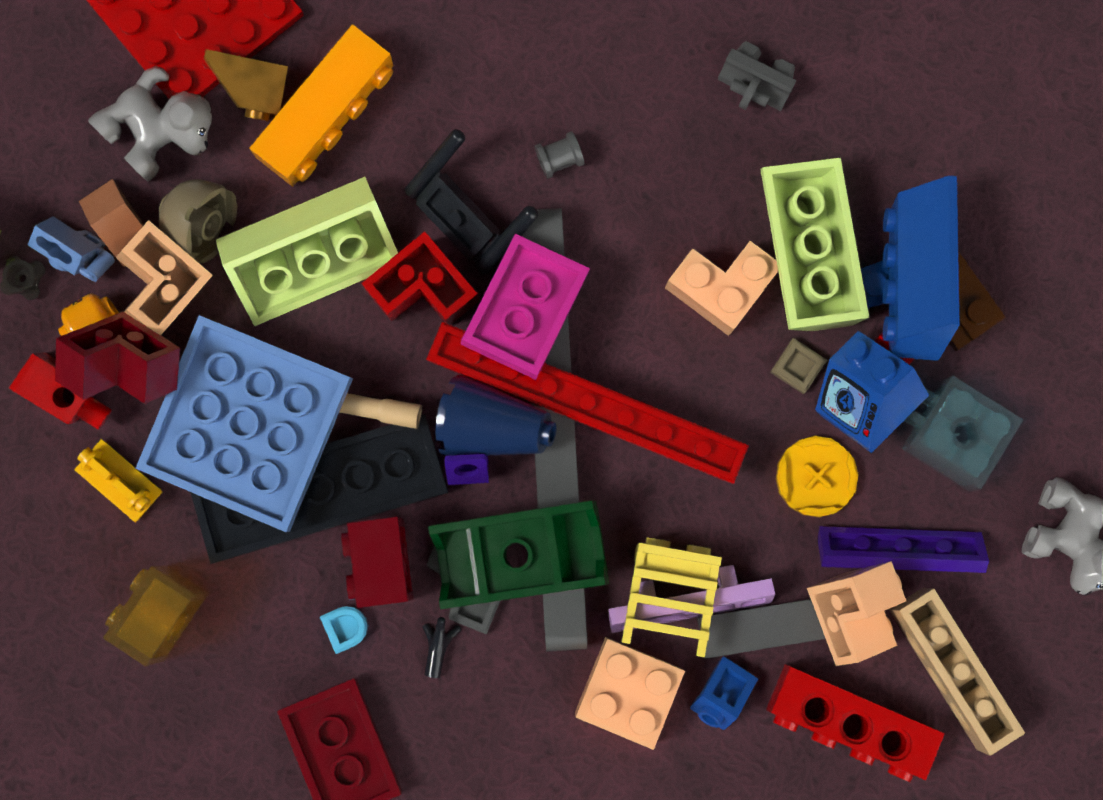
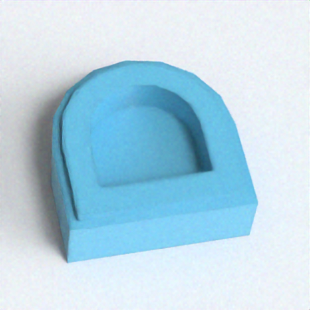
M345 606L320 616L335 654L356 646L363 641L367 634V618L356 607Z

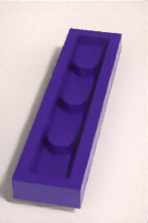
M819 526L818 546L821 567L866 568L892 561L895 570L986 573L989 564L982 532Z

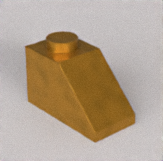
M205 50V62L238 108L246 109L245 117L269 121L270 114L277 115L280 112L288 66Z

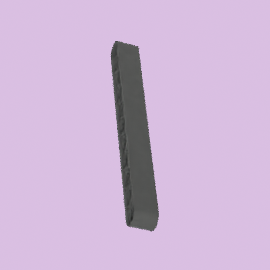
M537 209L538 218L522 236L565 257L562 209ZM567 316L545 363L571 373L569 323ZM532 404L549 412L552 422H555L557 426L553 445L551 447L547 446L543 453L535 454L538 509L579 503L574 420ZM584 588L543 594L546 652L587 649Z

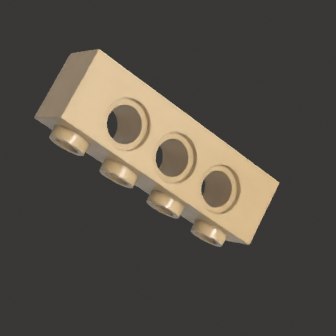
M921 588L907 597L906 602L889 609L978 751L991 756L1025 734L934 588Z

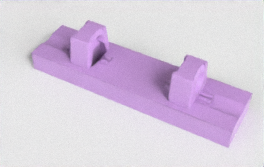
M734 565L719 567L717 579L719 588L715 591L713 614L772 603L775 596L772 578L738 585ZM653 580L641 582L639 594L656 597ZM706 591L664 599L704 605ZM637 603L634 619L664 624L701 617L702 614ZM628 605L609 609L612 633L624 631Z

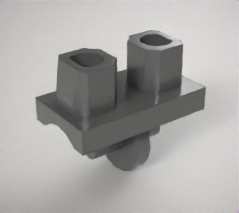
M747 41L743 42L737 50L732 48L717 80L731 86L729 90L743 96L738 106L743 110H746L750 101H753L763 107L767 104L781 111L797 81L793 79L795 66L783 59L775 60L772 68L759 62L758 59L762 52L759 50V47Z

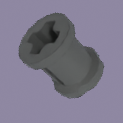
M572 131L566 133V138L542 146L540 143L534 145L537 158L547 179L552 178L554 172L574 164L578 167L585 165L580 146Z

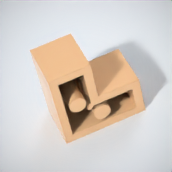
M149 220L116 256L120 262L147 283V286L124 312L159 335L163 334L213 276Z
M749 241L725 273L692 248L668 280L665 289L729 336L777 274V261L753 242Z
M892 561L849 571L807 588L836 666L859 663L897 646L892 624L886 616L885 610L906 602V598L902 590L900 577L895 572Z

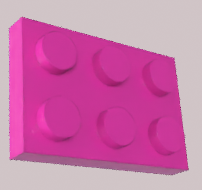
M515 234L461 339V345L536 380L585 282L590 268Z

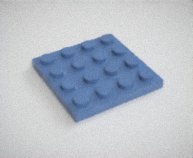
M199 315L179 362L177 390L166 394L135 469L279 530L290 532L353 378Z

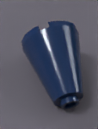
M456 375L449 381V384H454L455 387L451 395L443 393L436 418V440L443 441L445 447L439 449L440 454L446 456L485 454L486 456L541 454L547 446L551 447L553 445L557 426L555 422H552L549 412L464 375Z

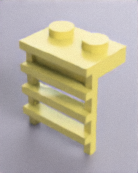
M646 538V544L638 543L635 549V566L622 643L630 644L633 628L698 639L696 656L705 657L722 557L711 556V549L687 545L686 551L670 548L671 542ZM641 578L707 589L704 605L639 594ZM637 603L702 614L700 631L634 619Z

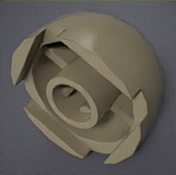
M202 179L182 182L162 199L159 206V228L198 263H205L219 253L215 241L225 222L227 221L233 226L236 221V196L233 192L215 182Z

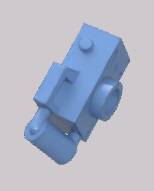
M54 216L35 225L28 242V246L47 257L50 265L55 269L68 271L74 276L80 273L94 282L115 262L113 256L103 249L105 243L87 230L75 231Z

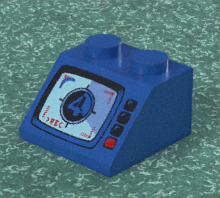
M857 331L829 359L815 410L821 417L872 453L929 394L914 367L860 331Z

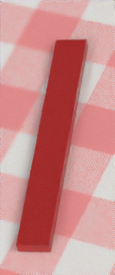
M441 322L426 359L428 362L480 381L504 393L727 483L734 484L749 445L544 363L535 380L461 345V339L466 331Z

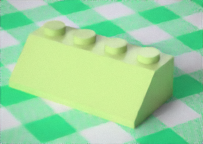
M841 158L762 167L760 170L788 329L819 331L854 326L868 319L869 312Z
M366 177L216 239L222 265L254 326L363 281L398 254Z

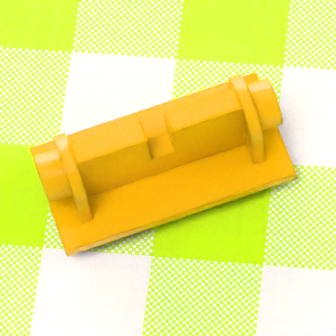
M103 439L93 449L90 447L84 449L77 458L80 464L74 470L135 523L163 492Z

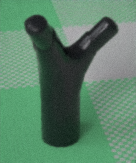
M444 617L437 619L435 632L428 623L422 626L429 645L424 673L427 677L440 678L446 649L451 640L462 631L461 627L456 625L445 633L446 620Z

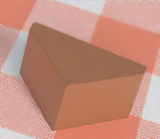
M113 179L79 201L90 226L115 257L144 226Z

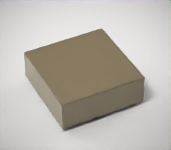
M792 338L770 373L800 393L805 394L827 360Z

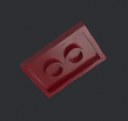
M356 677L277 711L313 800H390L402 795V789Z

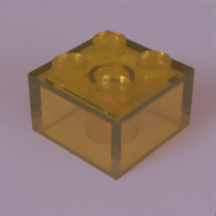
M151 566L149 570L144 568L130 585L129 589L133 591V594L125 606L119 604L108 617L105 625L109 627V630L103 639L144 666L164 662L210 592L170 566Z

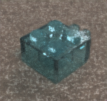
M951 376L942 381L935 394L926 389L929 396L922 402L927 405L922 415L913 411L904 420L914 428L902 449L966 490H981L1024 419L958 378ZM963 426L967 431V440L959 442L956 436H959L960 433H955V429Z

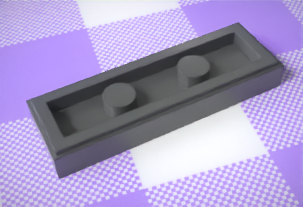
M811 599L712 615L709 640L707 641L706 653L703 658L725 656L826 638ZM697 617L699 631L702 617Z

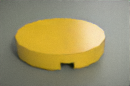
M813 436L798 440L785 450L778 462L776 482L779 494L790 508L802 515L822 517L835 514L847 505L856 492L858 472L855 460L849 451H846L840 443L832 438Z

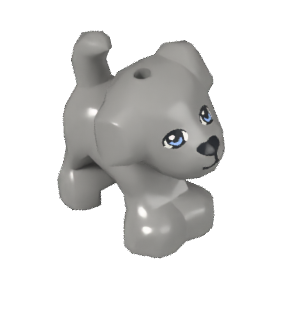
M158 66L144 71L137 83L125 90L117 98L116 103L96 112L88 120L110 144H113L120 138L122 132L120 124L126 123L136 143L124 159L147 182L152 180L158 173L160 167L155 161L156 152L166 144L174 142L190 155L196 156L204 153L208 147L207 135L212 122L210 104L199 94L182 91L171 96L163 109L156 104L150 93L153 85L169 80V74L166 70Z
M1056 477L1053 480H1048L1038 504L1047 509L1064 507L1067 514L1056 529L1038 525V528L1031 527L1025 537L1021 553L1031 558H1042L1050 556L1054 549L1073 559L1070 575L1072 589L1078 594L1085 596L1092 592L1103 590V540L1099 539V532L1103 527V499L1089 493H1082L1063 478Z

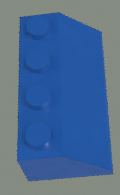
M946 176L899 192L892 207L886 208L884 212L883 231L889 232V243H886L884 247L883 267L889 268V279H886L884 283L883 303L889 304V316H886L884 320L883 340L889 341V351L899 358L938 361L960 326L957 176Z

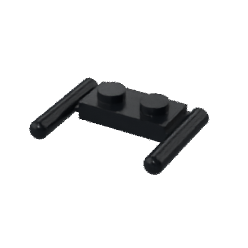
M454 129L404 188V191L410 198L417 201L415 204L469 261L473 260L475 262L476 268L481 273L488 274L505 255L514 235L522 236L538 218V211L533 206H526L500 235V230L446 173L442 174L440 172L465 141L464 133L461 130Z

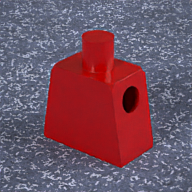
M46 352L32 353L9 389L68 425L77 422L80 418L99 430L110 416L112 409L95 399L94 396L83 400L74 394V401L71 405L65 402L63 392L66 388L55 381L56 359Z

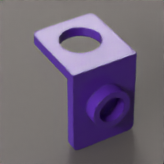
M485 454L445 456L448 485L489 483L488 456Z

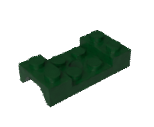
M597 501L579 502L428 526L429 535L437 550L442 582L439 598L440 610L609 584ZM514 543L524 545L528 551L527 562L519 568L512 566L506 556L508 548Z

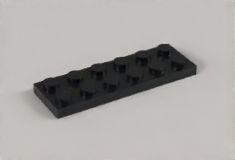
M424 414L421 415L418 429L391 424L327 443L290 532H284L197 494L190 493L210 564H215L448 494L449 492L428 421Z

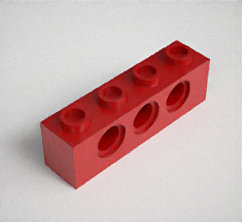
M786 664L766 708L767 711L775 715L773 723L793 732L797 731L799 725L813 731L812 740L832 749L839 742L852 748L849 756L871 766L874 760L878 759L890 765L888 773L910 783L913 775L923 780L927 779L945 735L938 730ZM818 697L824 704V711L819 718L810 720L805 715V705L810 699ZM858 714L862 722L861 729L856 735L847 736L843 730L844 721L848 716ZM890 731H896L899 735L898 747L893 752H884L882 748L883 737Z

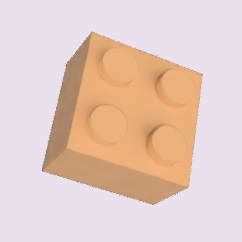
M605 637L576 708L575 717L654 750L685 671L673 664Z

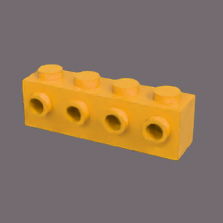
M352 24L250 146L249 149L253 155L292 187L299 180L304 182L317 166L315 160L323 150L329 151L338 143L342 136V131L340 130L350 118L352 120L357 119L365 110L368 104L366 98L375 87L379 90L389 81L393 74L391 68L394 66L390 53Z

